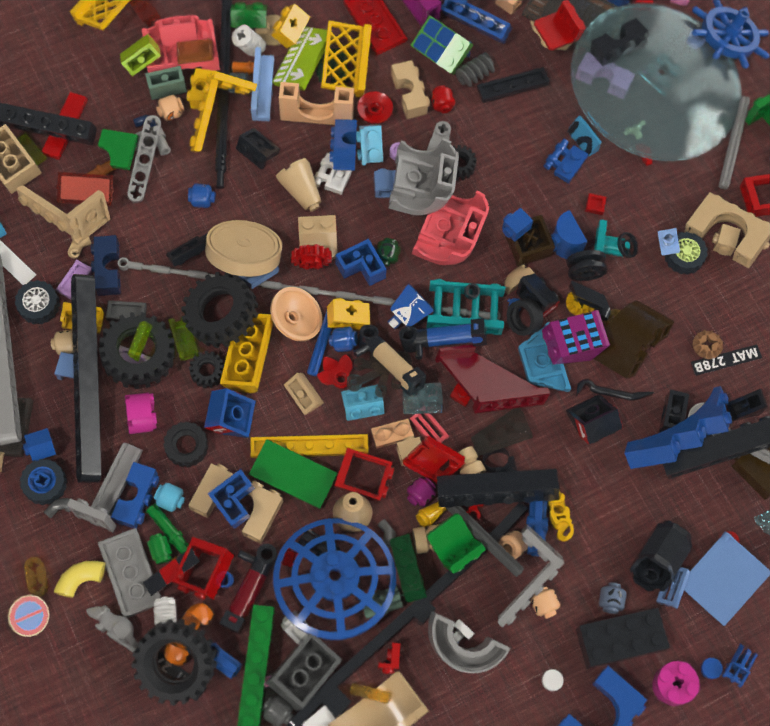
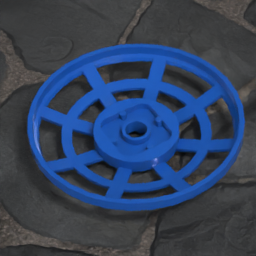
M341 518L323 519L302 527L286 541L275 562L273 586L280 609L295 627L306 634L311 633L320 639L344 640L365 633L383 618L395 594L396 568L388 547L373 530L363 524L347 522ZM332 523L351 525L363 530L365 533L359 540L347 535L334 534ZM320 525L325 526L326 535L313 539L304 547L295 541L307 530ZM371 538L376 540L383 549L389 566L376 565L372 553L365 546ZM335 540L349 542L353 544V547L347 553L336 551ZM327 541L328 552L318 557L309 551L315 545ZM288 548H291L298 553L293 563L292 577L279 579L281 562ZM360 550L367 557L371 567H358L353 558ZM304 557L313 563L310 574L298 576L299 565ZM332 571H338L341 577L339 580L333 581L329 578V574ZM372 575L371 586L366 594L357 587L360 576ZM378 575H390L389 591L385 602L380 606L372 599L377 588ZM311 582L315 594L309 601L302 594L299 584ZM293 586L296 597L304 606L298 617L286 605L280 588ZM352 594L361 601L356 606L343 611L342 600ZM321 598L334 601L335 612L324 611L315 606ZM365 606H368L376 613L363 625L351 630H345L344 618L358 613ZM311 612L323 618L336 619L337 632L318 630L304 622Z

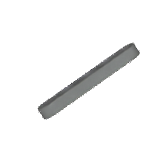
M155 115L148 116L144 121L128 188V198L133 203H140L145 196L161 129V121ZM152 120L158 125L153 128V133H156V135L145 133V131L150 132V125L148 123H151ZM150 137L154 140V144L152 146H145L143 143L144 139ZM141 155H148L150 161L147 164H142L139 158ZM136 173H144L146 176L145 180L137 181L135 179ZM136 185L144 186L143 188L139 187V194L141 196H137V199H134L131 192H135Z

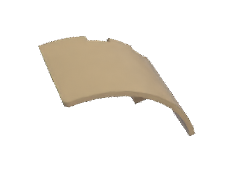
M397 671L364 699L329 723L328 726H412L429 711L402 674Z

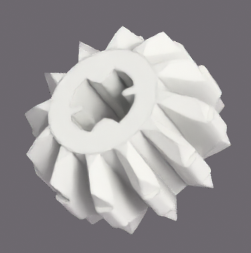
M161 597L155 600V625L159 622L163 624L168 619H173V622H177L176 602L173 597Z

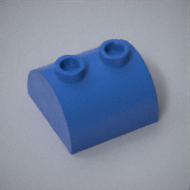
M571 211L564 212L558 218L551 238L555 245L553 252L561 258L567 259L570 255L583 251L587 240Z

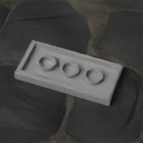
M137 528L98 542L123 617L128 618L154 608L155 600L161 598V595L158 591L151 596L143 583L153 573Z

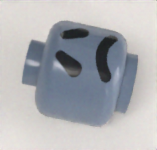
M609 583V586L601 588L599 606L606 613L619 614V611L625 608L627 592L621 588L620 584Z

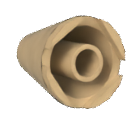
M304 158L290 164L291 167L287 170L285 168L276 175V178L306 211L310 210V212H313L320 207L319 204L322 201L310 162Z
M350 492L336 501L333 508V518H341L347 522L360 523L367 526L372 519V507L364 496L356 492ZM336 523L346 532L354 533L361 531V529L351 525Z

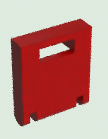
M427 436L402 462L406 467L437 484V476L454 474L465 464V456ZM449 460V467L444 471L440 470L439 468Z

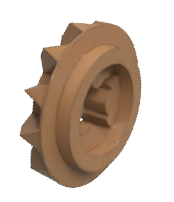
M703 330L694 337L693 348L700 357L714 359L722 352L723 341H721L720 335L715 334L713 330ZM707 340L709 343H714L710 348L708 345H703Z

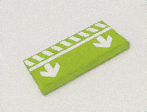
M311 27L304 28L297 43L290 47L272 81L275 86H280L281 82L299 83V90H305L325 51L327 30Z

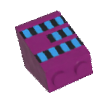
M598 310L550 322L542 329V336L546 342L552 365L591 361L610 346Z

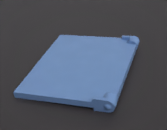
M725 531L690 570L684 591L719 623L725 626L769 577L770 570Z

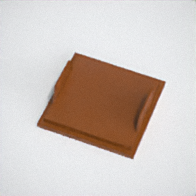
M212 39L177 41L178 64L214 60Z

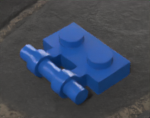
M563 139L555 146V151L547 157L544 167L547 170L552 166L555 167L554 175L569 184L589 154L574 145L570 150L567 149L566 146L569 142ZM560 154L564 156L562 162L558 160Z

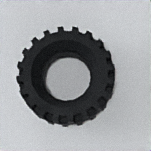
M215 272V277H211L208 274L205 276V281H196L198 286L195 289L190 287L188 290L191 293L190 296L183 299L186 306L181 307V311L185 314L182 316V320L186 323V328L206 346L212 344L215 348H219L222 343L225 347L230 346L229 342L232 340L235 343L239 342L238 337L242 334L246 337L248 335L246 331L248 327L253 328L255 324L252 319L258 317V313L254 310L258 308V303L254 300L256 296L239 276H232L226 272L223 276L220 272ZM218 295H231L233 298L231 311L219 321L207 322L204 319L206 305Z
M130 312V317L124 318L123 315H120L118 322L112 320L110 328H104L103 338L100 337L99 341L100 358L107 376L111 375L115 383L120 381L123 383V387L126 388L131 384L134 385V389H139V385L145 384L146 388H148L151 382L155 381L158 384L161 382L160 377L163 375L166 377L169 374L168 369L173 367V358H175L174 338H172L170 329H166L163 321L157 322L156 316L152 315L151 318H147L144 312H141V316H135L134 312ZM135 334L145 335L155 344V353L152 358L139 364L125 361L119 353L121 342L128 336Z
M168 619L163 624L162 622L157 623L138 642V647L132 655L135 657V660L131 665L137 671L133 675L134 679H140L142 682L139 688L141 691L146 688L150 692L148 697L151 699L154 695L159 697L158 703L161 704L165 700H170V705H176L178 701L186 704L189 699L192 698L194 700L212 679L213 671L217 666V661H214V657L217 654L216 649H211L212 639L206 640L203 636L206 633L204 629L199 632L195 629V623L192 622L190 625L184 624V619H180L178 622ZM175 642L186 647L194 659L193 671L183 678L172 677L165 673L160 667L157 658L159 649L163 645Z

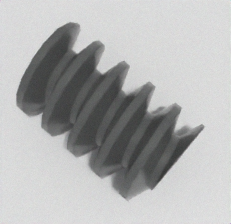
M484 52L478 55L477 58H473L472 61L467 62L466 65L457 68L455 75L461 85L464 86L466 84L468 87H471L472 82L476 84L478 79L483 80V74L489 76V71L494 73L495 68L491 57Z

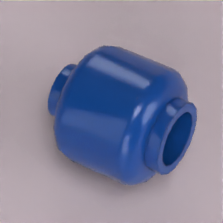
M195 183L192 187H189L188 202H191L193 207L209 208L211 202H215L216 193L212 191V187L209 184Z
M349 326L335 328L332 335H329V344L337 352L353 351L355 346L358 345V334Z

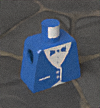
M408 283L390 307L394 315L387 322L394 329L401 323H404L406 326H412L432 313L434 308Z

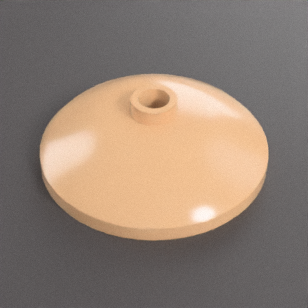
M287 287L275 294L270 307L271 316L275 326L283 335L295 341H307L318 334L322 326V312L313 296L297 287Z

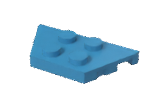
M541 328L518 347L527 380L533 385L569 392L571 391V386L564 364L552 365L546 342L542 336L543 328Z

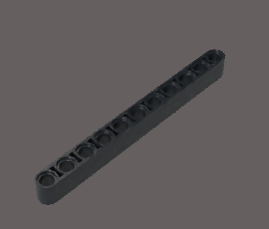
M73 274L71 278L76 478L78 483H99L101 479L95 278L93 275Z

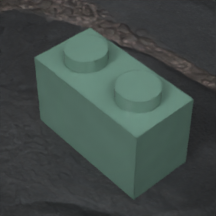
M181 66L145 74L152 100L187 92Z

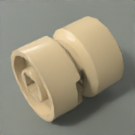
M473 446L458 452L465 456V464L459 468L461 469L460 475L479 474L487 471L481 460H476L478 455Z
M439 524L431 525L428 529L424 527L412 528L416 554L427 553L429 549L434 552L426 535Z

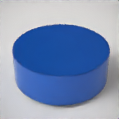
M708 658L702 662L700 670L705 678L712 680L722 674L723 667L719 660Z

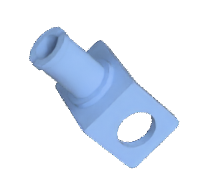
M677 229L658 231L661 255L680 253Z

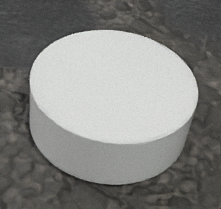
M548 670L542 676V684L548 691H556L563 685V676L557 670Z

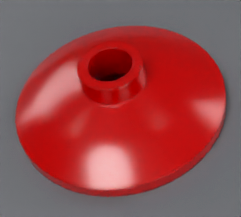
M374 91L364 94L359 99L357 111L364 121L371 124H379L390 118L393 112V104L387 95Z

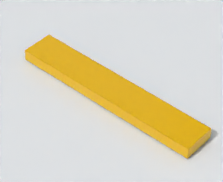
M368 434L251 437V458L258 457L266 439L303 457L344 456L347 448L369 454Z

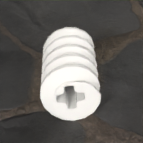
M241 25L233 32V43L249 56H255V47H261V53L265 50L264 39L247 25Z

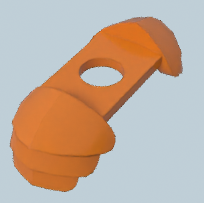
M197 603L185 612L182 619L185 620L184 624L190 625L192 622L195 623V629L197 630L200 624L207 625L214 613L206 604ZM175 642L167 643L165 646L166 660L173 665L182 666L189 655L186 647Z

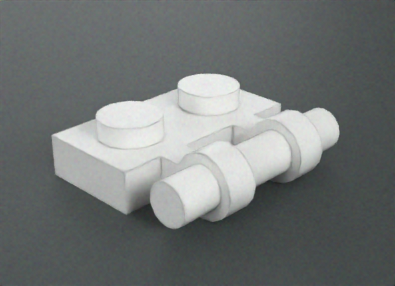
M327 153L325 158H322L321 167L314 176L316 185L320 187L321 182H326V190L342 195L352 170H333V162H330V153ZM327 169H332L330 175L325 174Z

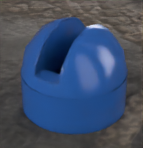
M226 572L228 584H226V577L224 576L220 585L222 588H229L234 583L233 575Z

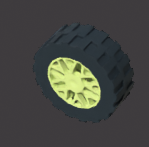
M679 232L677 235L680 253L665 255V262L674 272L686 275L693 274L704 264L708 255V248L705 241L695 233Z

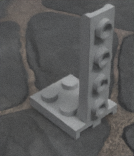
M124 442L91 507L88 506V502L79 498L77 501L70 499L67 507L77 518L87 520L91 524L106 528L113 533L117 525L111 519V514L127 484L126 479L133 462H138L143 450Z
M528 524L522 529V540L530 548L532 546L538 549L537 554L545 562L550 561L499 615L498 623L501 627L505 624L509 626L516 619V612L519 609L523 611L530 604V597L533 594L537 596L544 589V582L547 579L551 581L558 574L557 569L564 564L563 557Z

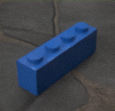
M445 0L441 7L444 15L502 44L505 43L512 30L510 23L468 2L466 5Z

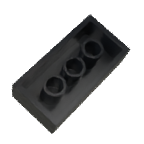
M659 608L584 624L576 628L586 670L664 652L670 648Z

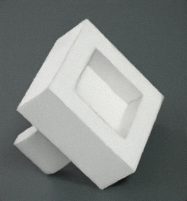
M460 619L454 624L458 629L454 634V639L457 643L464 636L470 640L475 634Z

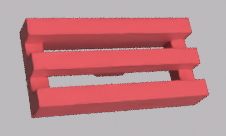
M425 407L410 417V422L424 438L429 436V434L418 423L416 418L440 443L449 438L446 431ZM422 414H424V415L428 418V420H429V421L434 425V427L439 431V433L442 435V437H439V436L437 435V433L431 428V426H430V425L426 422V420L421 416Z

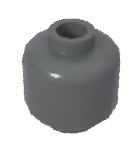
M279 695L271 696L262 708L264 719L274 726H282L283 723L287 725L294 716L291 713L293 710L292 705Z

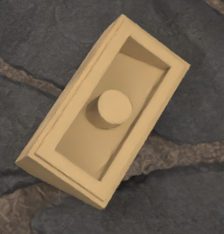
M296 373L284 384L304 415L309 414L324 403L304 373Z

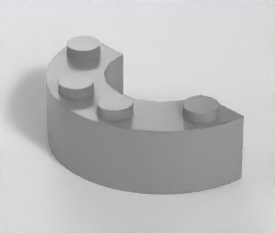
M431 612L428 622L430 643L436 654L452 668L465 673H481L497 666L508 654L510 647L489 637H486L480 645L474 648L467 649L458 646L453 634L455 622L436 612Z

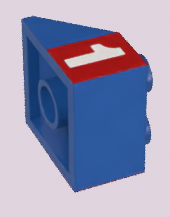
M228 388L211 391L204 428L217 434L249 438L256 401Z

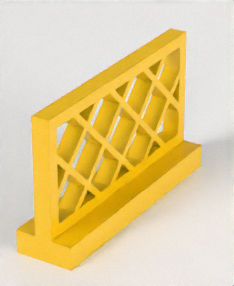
M80 0L70 13L78 25L83 26L87 24L104 30L130 0H113L110 2L108 0ZM105 10V12L97 14V12ZM105 18L101 23H98V20Z
M334 21L328 22L321 88L335 90L336 87L351 88L346 87L343 83L344 80L350 78L353 82L355 97L363 96L366 85L372 25L364 24V27ZM332 27L339 28L342 33L335 37L331 29ZM351 30L359 32L358 37L354 40L348 34ZM345 36L350 43L343 46L338 39ZM334 42L340 48V50H338L335 53H333V51L329 48L330 45ZM351 45L357 50V53L353 56L346 50ZM341 52L348 57L343 63L337 57ZM332 58L338 64L333 70L328 65V61ZM350 61L355 66L352 72H349L344 66ZM340 68L346 73V76L342 79L335 73ZM332 75L337 82L328 84L326 83V78Z

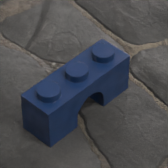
M116 235L94 237V244H91V254L94 255V261H91V269L95 274V290L97 295L121 294L118 270H108L105 268L110 261L120 259L118 238Z

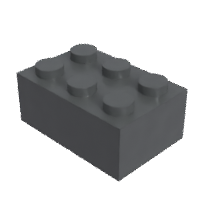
M311 633L306 634L266 681V684L298 711L304 708L342 659L318 637Z

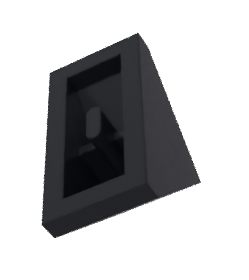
M762 389L753 391L727 404L732 421L758 416L768 407Z

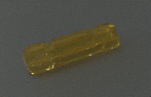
M353 683L350 689V694L361 695L363 698L374 701L380 700L381 703L388 704L391 699V693L380 692L378 689L367 686L362 687V685Z

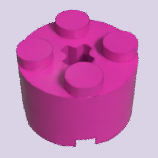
M148 392L125 395L129 434L153 432V430L157 429L156 413L151 412L154 411L153 394Z
M674 661L657 670L652 687L660 701L670 706H680L690 702L698 694L699 678L695 670L688 663ZM677 681L679 685L673 686L672 682Z

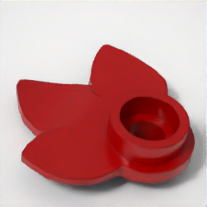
M347 354L343 355L339 362L332 358L324 357V371L317 374L319 381L325 385H334L339 389L348 387L351 382L352 361ZM342 377L345 381L339 382L338 379Z

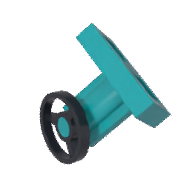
M600 219L596 230L594 250L604 252V254L624 256L625 258L634 257L638 250L635 237L629 232L622 233L619 237L606 236L607 220ZM624 235H627L630 237V239L625 240L622 237ZM631 242H633L634 251L632 255L630 253Z

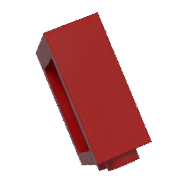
M770 174L744 178L739 186L747 212L754 214L755 217L770 215V204L760 205L754 187L770 184Z
M347 448L335 487L348 492H356L364 497L380 502L381 497H386L389 487L385 486L387 478H392L395 468L391 467L392 462ZM353 457L386 467L377 494L344 484Z
M192 537L172 582L183 593L188 594L191 591L194 592V596L205 600L206 597L214 600L234 554L227 548ZM191 548L198 559L201 552L219 558L205 589L187 583L195 565L179 576Z

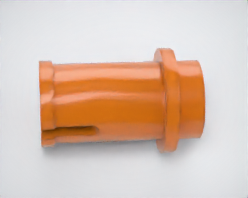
M233 61V73H248L251 75V73H254V62Z

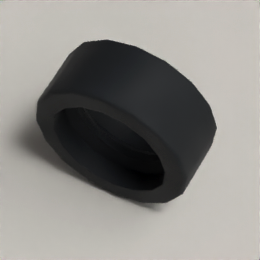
M524 298L511 303L507 309L508 325L517 335L526 336L537 332L542 327L543 312L536 301ZM521 306L529 312L531 320L529 327L524 326L520 320L519 310Z

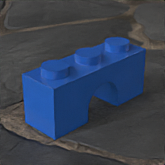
M335 119V127L331 126V137L334 139L330 141V150H333L330 151V162H333V170L355 171L357 120Z
M133 462L126 481L128 485L138 489V494L131 501L118 499L111 518L115 523L137 528L139 524L143 523L145 517L144 509L150 505L152 500L151 491L153 487L156 488L159 476L156 469Z

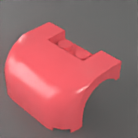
M477 191L476 195L471 199H463L452 195L442 209L428 214L413 248L412 255L439 265H456L467 259L475 247L488 215L489 206L485 195L480 191Z

